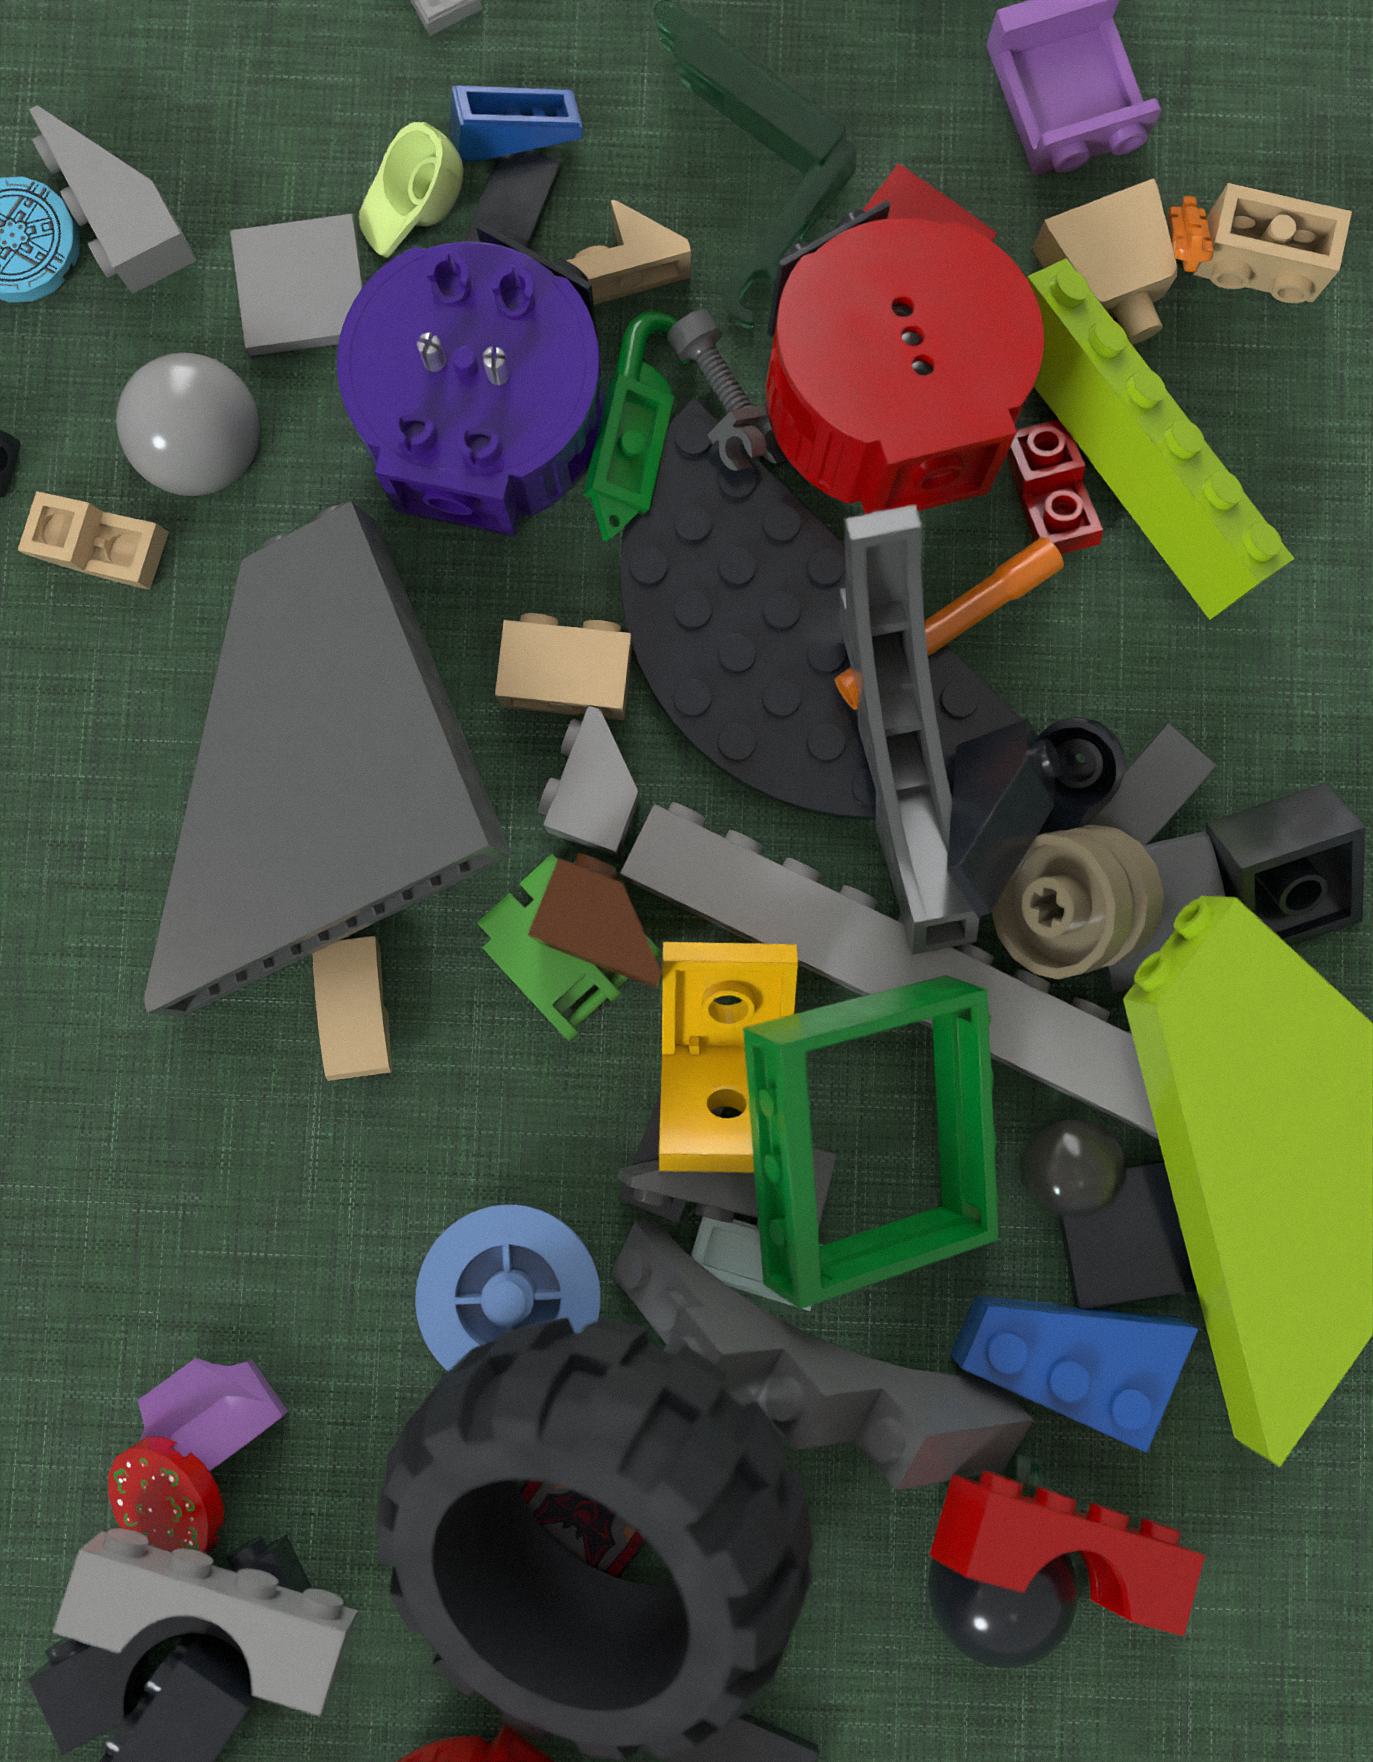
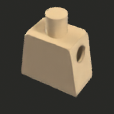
M1154 178L1044 220L1033 245L1034 253L1043 268L1067 258L1074 269L1086 279L1090 290L1112 318H1117L1119 325L1124 329L1127 339L1132 345L1147 340L1163 328L1153 303L1164 297L1177 277V264L1158 186Z

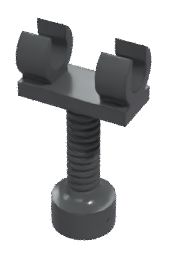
M700 309L680 319L669 330L667 334L668 342L681 361L695 360L728 412L707 435L713 445L719 444V454L723 463L731 470L738 471L753 468L748 459L741 453V440L751 458L763 456L772 463L788 461L772 432L766 405L756 407L751 405L748 397L741 386L738 385V381L735 380L736 378L721 354H719L718 349H716V344L720 340L722 332L707 309Z

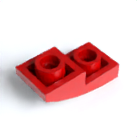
M1059 419L1016 430L1017 433L1007 454L1020 503L1033 541L1035 542L1041 537H1046L1056 546L1060 554L1100 545L1103 528L1082 481L1085 464L1075 440Z

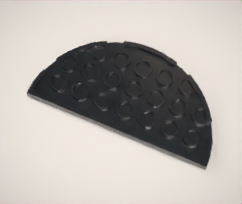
M693 397L667 428L649 510L644 514L637 513L624 526L620 560L622 606L627 631L631 633L632 647L638 665L653 697L671 724L715 768L742 786L754 792L758 791L774 800L795 806L798 810L834 818L875 820L876 789L858 730V709H853L846 702L834 680L835 677L851 667L840 630V589L846 588L845 545L756 457L751 458L741 443V453L748 459L753 468L738 471L729 469L721 460L719 444L713 445L707 436L719 421ZM945 645L928 656L942 754L952 798L956 746L1023 719L956 653Z

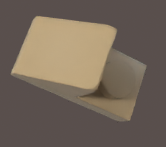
M612 200L610 203L612 226L618 246L613 248L602 245L592 246L580 251L575 258L566 260L578 267L587 276L588 282L592 284L594 305L691 278V249L688 239L616 200Z

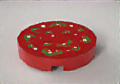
M146 1437L118 1455L108 1473V1497L115 1519L121 1529L138 1532L148 1539L147 1545L171 1553L176 1549H192L209 1554L216 1548L220 1538H217V1530L224 1525V1506L215 1480L198 1457L192 1452L185 1457L182 1456L178 1451L172 1449L178 1443L167 1437Z

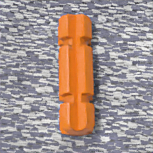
M1184 196L1181 206L1169 208L1168 224L1170 226L1174 258L1183 260L1184 271L1197 272L1199 262H1209L1212 260L1213 244L1205 209L1197 207L1196 197Z

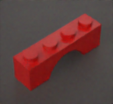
M982 1470L979 1482L952 1474L929 1554L930 1557L965 1577L1024 1592L1030 1581L1045 1564L1061 1554L1078 1551L1087 1568L1091 1601L1133 1623L1181 1636L1185 1635L1205 1555L1179 1544L1181 1531L1146 1518H1141L1139 1529L1128 1526L1129 1515L1092 1502L1089 1504L1087 1514L1075 1510L1077 1500L1039 1486L1036 1488L1034 1498L1020 1494L1023 1486L1022 1483L986 1470Z

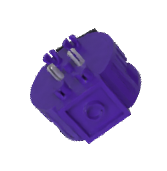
M478 222L476 230L479 242L446 243L430 247L429 249L413 247L393 258L369 279L353 301L342 326L337 351V375L346 411L376 467L375 474L395 512L516 537L521 514L534 516L552 506L574 487L591 463L604 407L592 284L588 282L587 276L572 263L563 259H556L553 263L533 252L531 245L519 234L505 228L497 232Z

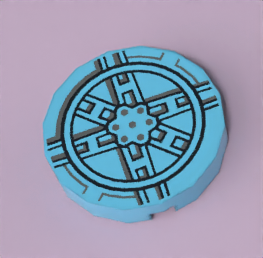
M26 177L0 178V299L6 302L35 301L55 292L66 281L62 276L69 270L70 265L72 264L75 267L80 254V230L66 203L46 184Z

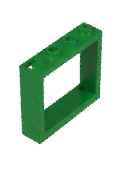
M943 975L743 1027L763 1285L798 1309L809 1307L999 1240L997 1213L999 1197L996 1190L995 1169L997 1139L993 1124L992 1102L994 1075L990 1057L989 1024L991 1022V1015L988 1013L987 989L948 975ZM932 1018L942 1206L819 1247L805 1052Z

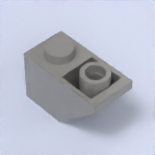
M588 705L583 721L573 718L568 726L560 754L569 758L561 779L558 780L552 777L549 779L539 804L538 813L546 816L543 826L548 833L619 858L640 801L639 792L601 710Z

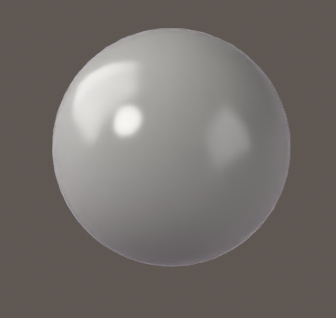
M195 353L168 354L142 366L131 376L120 395L116 413L118 438L123 452L131 465L143 478L156 487L177 495L202 496L218 492L230 486L246 472L259 446L260 418L257 405L248 387L236 373L224 364Z

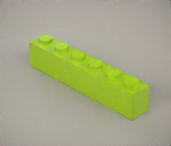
M1067 258L1027 276L1026 279L1040 307L1044 329L1042 363L1033 386L1202 611L1211 620L1294 560V557L1282 543L1278 532L1266 522L1244 493L1238 479L1228 472L1204 440L1200 429L1190 422L1166 390L1162 379L1149 368L1127 339L1124 329L1112 319L1090 290L1086 279L1074 269Z

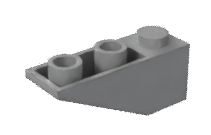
M38 105L29 109L42 133L32 139L50 172L54 175L62 171L69 186L60 190V193L79 226L90 223L97 239L89 242L88 246L107 278L118 274L130 292L134 294L197 261L170 209L151 179Z

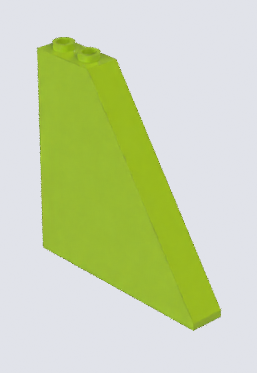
M1201 895L1198 899L1186 905L1177 915L1174 921L1175 930L1162 948L1147 957L1138 967L1134 976L1135 984L1123 998L1234 1438L1247 1448L1280 1467L1373 1336V1023L1237 898Z

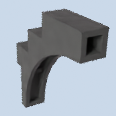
M915 505L887 511H875L867 515L845 519L846 588L840 589V630L858 688V730L876 789L875 825L912 955L977 942L979 917H977L947 871L952 798L942 754L928 663L921 572L922 526Z
M656 1221L634 1222L611 1274L667 1344L664 1351L677 1356L686 1345L727 1372L722 1388L739 1404L757 1401L795 1450L855 1441L896 1490L951 1481L952 1474L968 1478L981 1475L982 1470L993 1473L1005 1471L1034 1420L1003 1387L977 1375H948L914 1370L865 1357L817 1338L776 1317L721 1282L689 1256Z

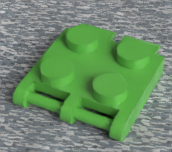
M551 854L519 883L534 899L528 906L524 908L509 892L477 924L491 938L482 948L570 1042L579 1034L575 1028L607 998L613 1002L619 997L621 993L618 991V988L629 978L615 973L608 980L605 975L609 970L542 945L528 935L558 860ZM646 936L657 961L663 956V953ZM596 985L599 989L566 1019L563 1014Z

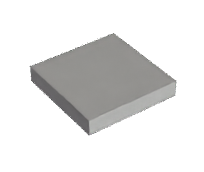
M346 214L230 230L244 343L249 355L256 356L338 344L346 315L358 293L364 287L357 228L353 215Z

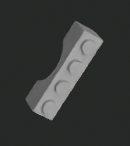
M116 1528L110 1529L108 1532L101 1531L79 1549L53 1633L120 1653L143 1628L160 1619L184 1615L204 1618L222 1627L240 1645L250 1668L254 1696L314 1715H321L334 1691L358 1613L357 1610L344 1607L343 1600L339 1596L320 1589H307L303 1593L283 1588L277 1586L278 1580L276 1577L256 1569H241L238 1573L212 1565L213 1559L210 1556L196 1550L176 1549L172 1553L147 1545L148 1539L144 1535L127 1529Z

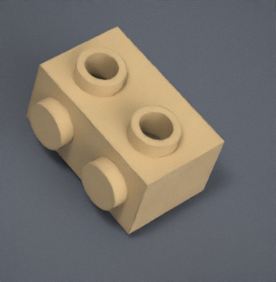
M1228 183L1206 217L1213 244L1212 260L1209 262H1199L1197 272H1194L1193 275L1211 279L1215 285L1226 289L1247 287L1269 292L1274 298L1282 302L1300 303L1308 301L1313 303L1340 271L1352 211Z

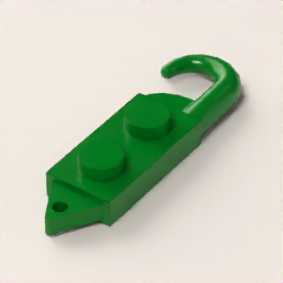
M657 310L639 314L630 321L624 332L614 378L608 385L583 496L592 500L604 542L612 539L637 513H646L651 504L674 396L666 378L655 368L644 363L643 358L649 335L655 331L668 334L673 325L678 322L670 314ZM679 359L680 363L682 364H688L690 362H684ZM609 519L613 521L614 527L610 525Z

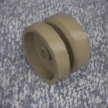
M1089 825L1068 831H1056L1036 836L993 907L991 914L997 936L1015 961L1034 974L1062 979L1131 960L1151 943L1162 921L1164 890L1157 865L1139 841L1118 828Z

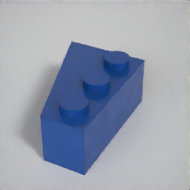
M975 1295L950 1356L962 1369L1147 1453L1199 1328L1177 1316L1126 1313L1102 1308L1079 1309L1077 1307L1058 1306L1054 1303Z

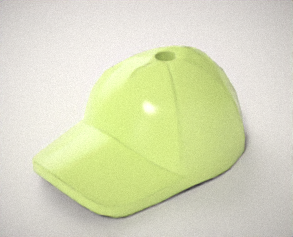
M426 122L410 123L402 128L391 142L359 212L360 228L372 248L383 257H389L415 225L425 227L443 221L452 209L463 183V163L455 146L443 133Z

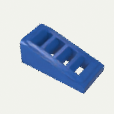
M452 86L450 134L452 143L459 153L462 162L486 160L573 141L582 137L583 127L573 91L570 89Z

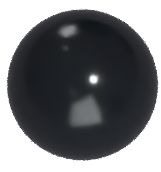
M1067 1553L1061 1554L1045 1564L1036 1573L1024 1592L965 1577L932 1558L929 1568L928 1594L937 1624L947 1639L959 1651L974 1661L991 1667L1010 1669L1033 1664L1052 1653L1066 1637L1072 1626L1077 1608L1078 1590L1075 1571Z

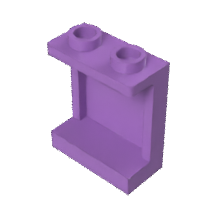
M1028 0L996 11L986 45L1033 175L1052 169L1057 173L1069 172L1083 165L1090 157L1110 151L1114 155L1129 153L1146 142L1161 113V108L1156 98L1143 101L1114 23L1113 15L1120 0Z

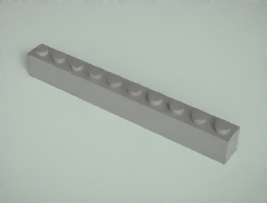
M672 802L668 810L656 804L653 805L621 870L622 880L754 944H797L798 965L861 996L943 975L988 990V1013L991 1015V1022L989 1024L991 1059L1158 1139L1131 1030L1128 1033L1107 1023L1110 1012L1104 1008L1078 997H1074L1071 1005L1048 994L1052 985L1046 980L1020 969H1016L1013 977L990 966L994 958L991 954L971 944L958 945L955 949L948 947L912 955L901 914L898 921L875 911L878 901L870 895L843 885L840 893L817 883L820 876L817 870L786 857L783 865L759 855L763 845L739 832L729 830L725 838L702 827L706 820L704 816L681 804ZM932 1018L917 1021V1023L933 1030Z

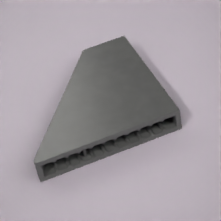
M352 501L344 505H334L322 510L314 521L290 534H280L268 539L260 550L243 558L241 561L143 1000L147 1013L174 1017H183L512 856L379 523Z

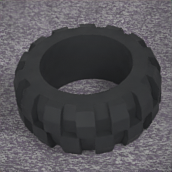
M568 1317L504 1332L498 1340L472 1348L442 1377L426 1400L405 1424L387 1457L384 1485L380 1490L376 1521L379 1561L394 1566L389 1595L408 1632H423L437 1651L433 1665L467 1698L474 1691H477L504 1711L501 1722L543 1743L551 1734L577 1741L580 1755L626 1760L645 1744L659 1758L695 1747L749 1711L776 1675L812 1582L809 1555L814 1546V1540L800 1473L782 1472L787 1463L784 1438L757 1401L742 1407L722 1388L727 1372L686 1345L675 1356L648 1344V1328L602 1318L585 1325L580 1333H575ZM516 1479L541 1480L562 1485L590 1496L608 1506L639 1530L654 1546L670 1568L678 1585L653 1586L626 1581L602 1572L580 1560L558 1543L536 1519L526 1504Z

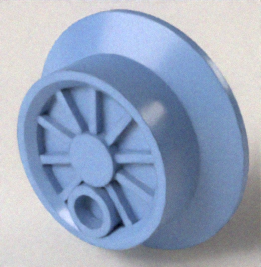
M503 1204L482 1208L469 1213L457 1220L438 1237L421 1266L417 1279L415 1305L417 1320L424 1341L436 1360L449 1371L472 1348L496 1341L502 1333L520 1327L568 1317L575 1333H580L585 1325L598 1320L601 1291L597 1269L592 1256L579 1236L569 1226L555 1216L540 1209L516 1204Z

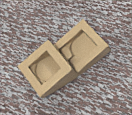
M36 491L18 551L86 574L151 590L169 532L157 523L103 512L88 502Z
M376 936L339 940L312 953L318 1029L326 1079L331 1081L392 1072L389 1014L383 1003L381 949Z

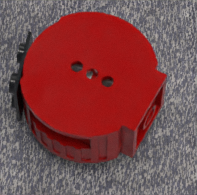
M888 200L866 212L857 210L850 213L838 223L833 231L812 243L809 240L801 241L784 254L778 264L767 334L770 338L774 336L766 379V409L769 423L778 445L790 463L805 479L826 494L847 504L861 501L865 515L875 511H887L915 505L918 512L988 494L1017 433L1015 424L1038 376L1044 349L1043 321L1036 296L1020 268L999 246L974 229L956 221L939 223L919 218H887L891 206Z

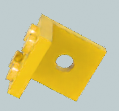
M663 942L659 1171L754 1173L743 1027L794 1014L798 968L797 944ZM726 995L742 999L741 1002L734 1005H722L713 1001L718 997ZM719 1107H732L739 1110L742 1114L735 1118H720L712 1114L711 1111Z

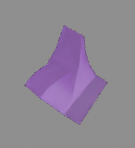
M195 1358L137 1400L144 1425L140 1441L146 1437H167L178 1443L172 1449L178 1451L184 1457L192 1452L205 1464L208 1471H211L248 1444L288 1412L252 1358L247 1362L232 1366L213 1364Z

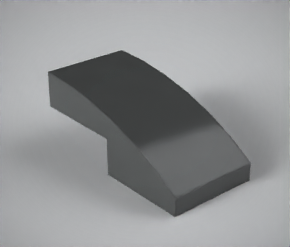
M1167 722L1126 765L1125 775L1112 800L1084 826L1099 825L1118 828L1139 841L1142 845H1147L1216 766V763Z

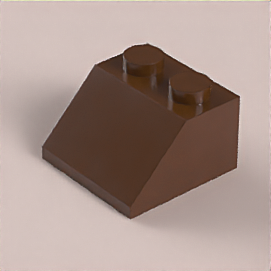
M583 854L577 855L574 864L558 858L528 935L542 945L658 990L662 979V972L623 883L616 881L618 876L614 873L616 868Z

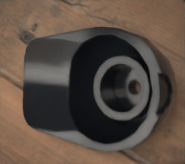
M1075 716L1053 722L1038 735L1040 740L1048 738L1054 745L1061 763L1062 772L1060 776L1055 777V806L1037 836L1083 827L1112 800L1125 775L1124 748L1117 736L1107 726L1098 721ZM1077 754H1084L1086 761L1083 763L1078 762L1076 759Z

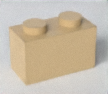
M534 613L522 614L520 622L504 620L495 696L502 708L585 716L589 705L600 709L604 718L625 720L633 650L631 633L620 632V625L602 620L584 621L583 628L558 626V619Z

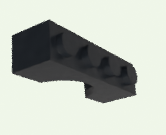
M287 1534L267 1545L263 1536L256 1537L226 1555L229 1565L222 1569L238 1573L241 1569H256L276 1577L278 1580L277 1586L299 1593L312 1589ZM186 1615L172 1616L160 1619L143 1628L120 1653L65 1637L45 1651L49 1660L28 1679V1682L62 1755L121 1725L129 1712L134 1711L144 1696L145 1666L151 1649L157 1643L179 1634L201 1633L227 1642L245 1657L240 1645L226 1630L209 1620Z

